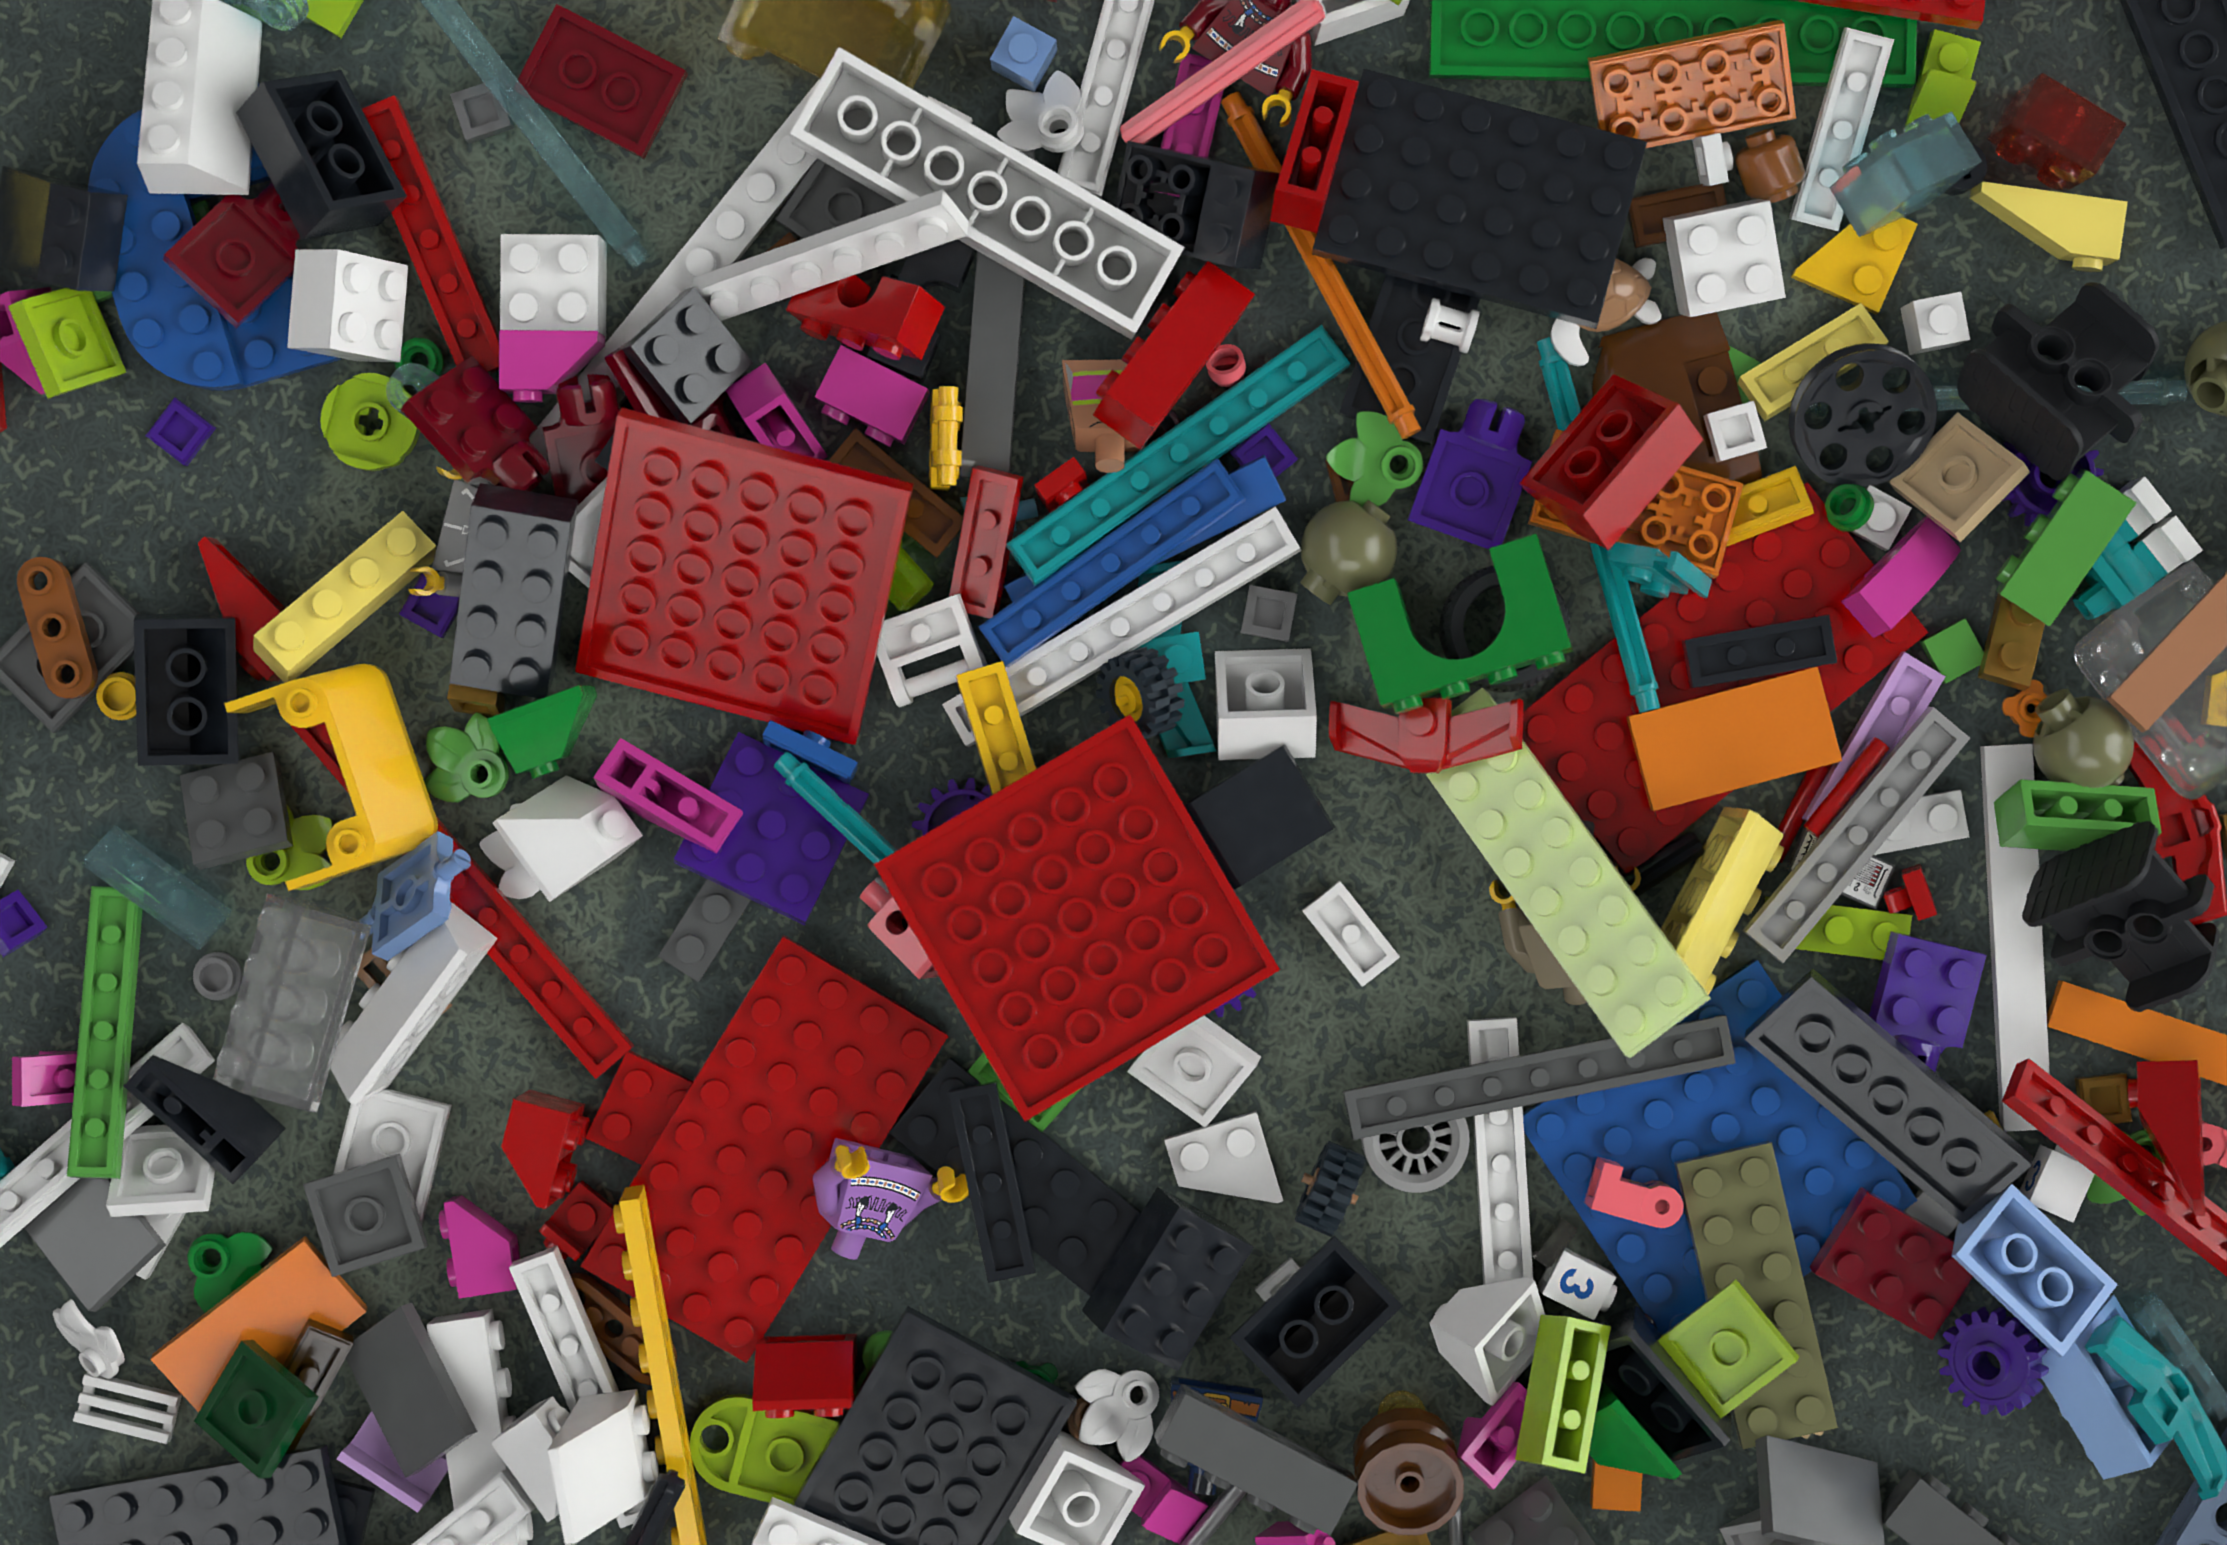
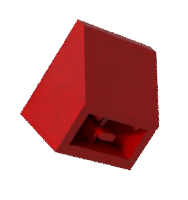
M528 1090L513 1099L501 1148L536 1207L547 1209L558 1199H562L565 1192L570 1193L572 1190L578 1165L570 1162L577 1145L582 1146L585 1141L590 1118L582 1116L585 1108L584 1103Z
M857 1334L763 1336L756 1343L752 1411H765L766 1418L775 1419L793 1417L795 1415L794 1410L814 1409V1416L817 1417L843 1415V1408L852 1407L855 1394L858 1391Z

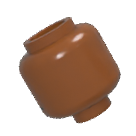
M1773 128L1764 129L1745 138L1747 146L1742 148L1735 156V163L1747 196L1754 199L1770 200V203H1775L1798 193L1797 185L1804 180L1806 173L1795 139L1787 134L1775 135Z

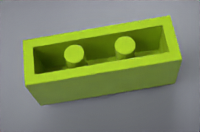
M1540 1315L1515 1460L1579 1473L1586 1472L1611 1326L1568 1316Z

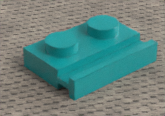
M1615 542L1611 547L1608 560L1623 571L1622 577L1624 579L1639 583L1641 585V592L1655 597L1668 598L1669 592L1687 595L1690 588L1700 597H1708L1712 579L1679 552L1671 551L1670 556L1667 557L1657 548Z

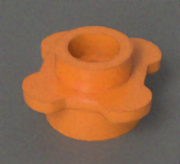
M2032 680L2030 687L2025 691L2021 690L2014 694L2013 697H2006L2002 702V712L2006 716H2010L2011 720L2019 726V733L2024 737H2034L2036 727L2041 721L2035 711L2033 713L2027 711V706L2033 704L2036 709L2038 704L2047 697L2043 692V684L2038 680Z

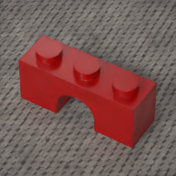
M852 275L792 296L786 308L787 312L802 322L800 330L816 339L826 341L828 335L836 337L839 342L856 350H863L864 346L868 345L872 346L879 354L893 360H900L902 355L922 360L945 306L921 286L883 276L874 295L866 302L871 287L856 275Z

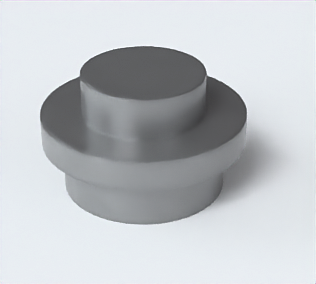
M213 952L203 956L197 962L193 971V981L196 989L201 995L211 1000H224L233 996L239 990L243 980V972L239 962L233 956L224 952Z

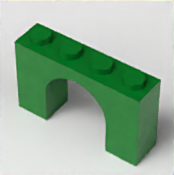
M1537 534L1489 548L1505 601V618L1502 629L1494 642L1481 653L1469 658L1458 660L1445 659L1435 656L1421 647L1414 636L1399 584L1394 578L1347 593L1378 699L1384 709L1393 707L1395 714L1408 712L1422 707L1423 702L1421 698L1440 693L1442 700L1470 692L1469 683L1488 678L1489 685L1499 684L1518 677L1516 669L1535 663L1537 671L1566 662L1564 654L1573 652Z

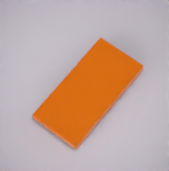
M1782 20L1587 58L1598 129L1647 141L1646 148L1695 139V137L1714 133H1726L1796 119L1785 25Z
M1556 429L1554 431L1550 447L1563 433L1562 430ZM1681 465L1616 542L1657 548L1667 557L1670 556L1671 551L1679 552L1708 577L1715 579L1719 575L1743 483ZM1536 499L1534 500L1528 521L1529 525L1593 543L1576 534Z
M1818 667L1804 669L1626 717L1651 811L1842 761Z
M304 1236L155 1351L150 1360L199 1413L241 1341L254 1340L283 1365L309 1318L343 1331L365 1314L368 1306L340 1275L331 1276L325 1257Z

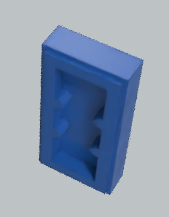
M772 720L769 721L763 733L764 745L784 754L788 751L797 760L806 762L816 770L818 769L845 784H851L857 771L858 762L830 749L831 742L823 736L809 730H805L804 734L801 735Z

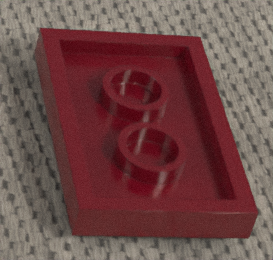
M556 4L512 90L515 94L645 159L688 73L679 66Z
M1863 1187L1859 1188L1809 1266L1816 1275L1931 1340L1973 1277L1951 1256L1954 1239Z

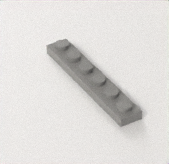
M1927 707L1742 931L1777 961L1784 963L1969 741L1970 737L1936 708Z

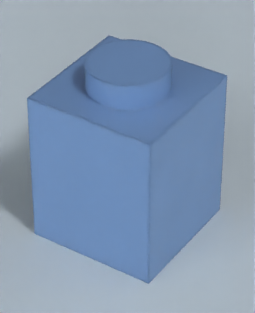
M1013 16L990 58L992 70L1035 92L1057 52V41L1055 38Z

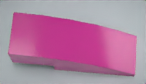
M1925 516L1864 575L1865 579L1841 602L1874 638L1891 630L1920 601L1949 568L1961 549L1943 528Z

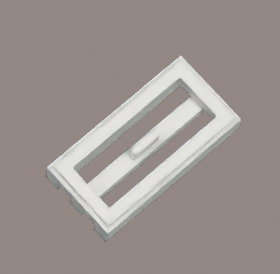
M89 1373L84 1374L82 1381L84 1388L83 1392L79 1394L77 1403L80 1404L75 1412L74 1422L164 1444L171 1441L182 1394L113 1377L106 1379L100 1375L94 1377ZM96 1387L168 1405L167 1412L95 1395L94 1390ZM93 1406L163 1423V1429L91 1412L90 1407Z

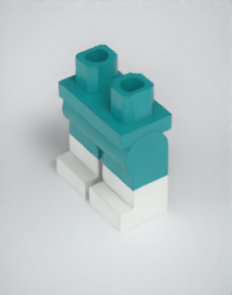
M2146 477L2132 480L2119 490L2137 502V504L2084 577L2090 587L2073 599L2074 605L2087 620L2095 619L2108 611L2127 607L2135 598L2150 589L2184 562H2188L2203 551L2177 516L2163 519L2172 510ZM2152 524H2155V525H2153L2150 529H2148L2145 533H2143L2141 536H2139L2136 540H2134L2131 544L2128 543V542H2131L2133 539H2135L2138 535H2140L2143 531H2145V530H2146L2148 527H2150Z

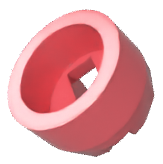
M1224 344L1217 348L1206 363L1209 377L1214 383L1220 387L1230 388L1243 380L1246 363L1240 348L1235 345Z

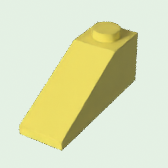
M1981 182L1971 189V200L2057 259L2073 261L2072 269L2085 272H2101L2103 266H2107L2120 259L2127 201L1990 182Z

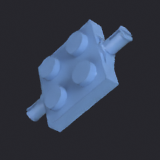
M439 831L420 843L413 851L406 853L378 873L377 891L373 906L368 911V914L352 924L354 936L359 940H366L373 934L372 954L386 961L404 949L411 947L417 940L448 920L452 907L450 901L451 881L454 876L470 867L471 864L468 863L471 862L470 856L462 849H457L453 852V838Z

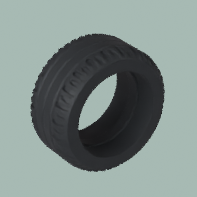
M1494 565L1480 569L1464 578L1446 599L1439 623L1440 642L1446 659L1458 660L1474 656L1470 652L1464 638V619L1468 608L1479 595L1487 590L1500 587ZM1553 585L1567 633L1570 637L1568 609L1562 595ZM1534 663L1516 669L1518 677L1506 682L1489 685L1488 678L1470 684L1493 692L1519 691L1538 684L1547 678L1557 666L1537 671Z

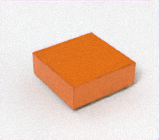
M1593 1459L1591 1508L1640 1512L1643 1473L1598 1465Z

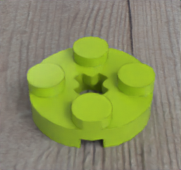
M361 373L353 376L354 378L346 380L342 385H337L328 394L323 404L320 420L324 438L327 439L329 447L334 451L333 453L345 464L366 471H380L401 464L405 457L412 452L420 436L419 429L400 410L413 395L396 380L377 373ZM372 409L379 410L378 418L383 420V426L381 430L375 429L373 435L366 436V427L359 424V418L361 415L369 416Z

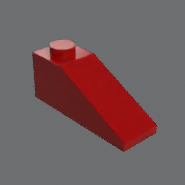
M204 536L198 542V546L221 614L224 617H235L236 650L243 656L238 661L239 664L258 681L263 677L267 681H279L280 678L253 651L254 635L285 610L286 607L217 539Z
M2198 1060L2137 1062V1078L2128 1079L2129 1107L2138 1108L2143 1128L2194 1215L2205 1216L2201 1077Z

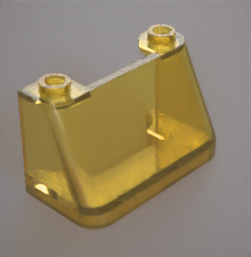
M734 0L717 40L725 43L726 49L739 58L751 60L753 56L762 57L768 51L820 79L840 47L913 90L945 26L952 7L947 0Z

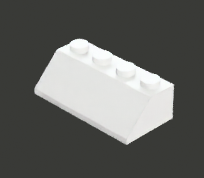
M152 0L137 159L138 167L149 193L249 195L253 145L236 112L258 88L262 39L261 20L219 0Z
M451 903L452 907L449 918L444 924L436 927L417 940L411 947L404 949L391 958L386 966V969L391 973L382 986L376 983L368 990L359 1003V1006L364 1009L354 1023L351 1020L347 1021L332 1039L331 1043L336 1048L327 1059V1063L346 1099L355 1107L391 1084L498 939L453 903Z

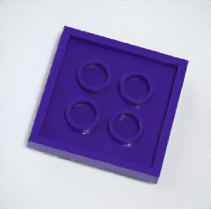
M738 732L709 791L742 810L743 815L717 853L684 838L674 857V863L798 923L806 925L848 839L798 792L785 784L786 779L773 767L784 753ZM809 766L820 779L837 793L838 797L850 805L859 815L861 814L868 800V793Z

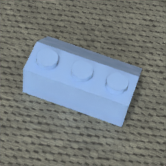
M2013 1184L2007 1186L1964 1224L1960 1222L1957 1225L1951 1256L2058 1358L2066 1354L2118 1285Z
M2115 1295L2107 1298L2063 1357L2058 1358L2041 1341L2039 1343V1346L2047 1348V1353L2042 1356V1364L2049 1367V1373L2041 1379L2046 1384L2057 1402L2062 1416L2069 1422L2083 1445L2087 1457L2094 1463L2103 1480L2150 1468L2171 1442L2170 1440L2157 1445L2154 1444L2127 1409V1405L2136 1389L2097 1353L2091 1354L2084 1348L2096 1327L2116 1315L2121 1316L2134 1328Z

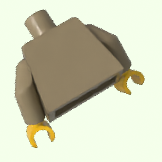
M1635 866V879L1629 886L1632 891L1639 886L1641 880L1640 872ZM1497 879L1493 880L1489 887V893L1491 898L1495 902L1500 903L1502 911L1498 913L1506 952L1526 972L1535 973L1540 987L1544 989L1562 988L1564 1000L1568 1004L1581 1005L1587 1003L1520 907L1516 908L1512 895L1509 898L1503 897L1498 891Z

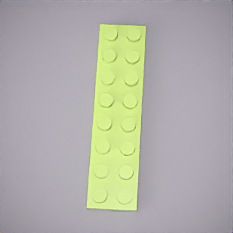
M1480 688L1453 709L1451 717L1497 704L1488 691ZM1523 739L1521 750L1443 769L1439 774H1426L1625 1056L1631 1058L1711 999Z

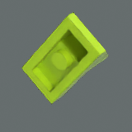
M1937 29L1930 33L1905 126L1949 138L1953 137L1976 86V81L1972 80L1971 77L1980 48V41Z

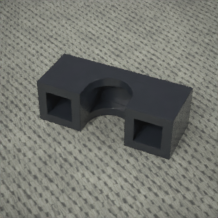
M956 239L904 257L906 261L900 276L892 274L890 278L921 286L924 290L934 286H941L960 293L977 250ZM934 331L922 360L902 355L900 360H893L879 354L872 346L865 345V347L870 348L867 357L884 367L924 383L941 341V335L939 332Z

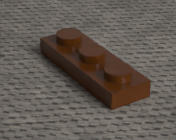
M856 428L829 459V462L913 483L904 532L937 559L961 531L963 516Z

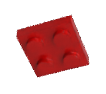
M628 1051L585 1138L642 1165L693 1081L637 1053Z

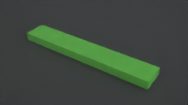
M91 886L67 1176L71 1178L120 1179L128 1092L124 1085L129 1080L143 911V889L138 887Z

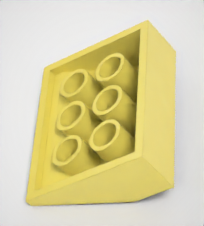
M1723 808L1703 846L1704 854L1695 861L1660 928L1708 995L1717 978L1716 975L1712 974L1720 956L1723 958L1729 956L1738 940L1739 933L1734 931L1743 913L1748 916L1753 911L1760 898L1761 890L1757 888L1765 870L1770 873L1774 870L1784 851V847L1779 845L1784 834L1762 816L1749 809Z

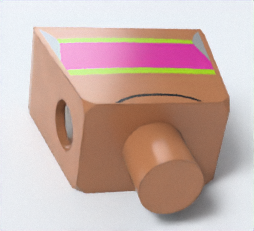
M1121 359L1062 360L1063 391L1075 449L1080 452H1095V467L1101 472L1112 473L1121 471L1125 466L1124 451L1141 450L1101 422L1093 414L1102 399L1095 393L1112 369L1120 374L1127 364Z

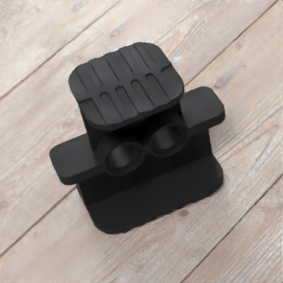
M2088 282L2080 289L2076 300L2052 322L2042 328L2015 305L2008 303L1997 312L1992 324V331L1997 338L1983 350L1974 349L1967 355L1957 381L1958 395L1973 413L1975 412L1982 421L1988 423L1996 433L2003 436V439L2011 443L2019 453L2025 455L2041 472L2046 473L2052 479L2063 480L2071 474L2076 462L2108 434L2121 443H2127L2137 434L2143 422V417L2139 410L2118 392L2131 381H2139L2147 374L2159 349V339L2154 331V327L2145 321L2138 312L2133 311L2126 302L2121 301L2114 292L2109 291L2101 283ZM2041 355H2048L2055 360L2045 359ZM2078 386L2087 387L2092 392L2083 391Z
M2151 821L2134 823L2130 827L2120 829L2119 832L2098 838L2088 844L2085 843L2078 848L2055 855L2054 858L2044 862L2033 877L2022 913V919L2028 926L2037 927L2049 923L2058 932L2051 951V958L2060 967L2091 956L2103 961H2111L2129 981L2125 1003L2131 1010L2137 1012L2155 1008L2160 1004L2164 1005L2174 999L2177 1000L2196 992L2207 981L2212 972L2220 939V931L2213 923H2202L2194 926L2189 921V919L2203 914L2209 908L2214 883L2206 874H2199L2182 881L2154 850L2158 829Z

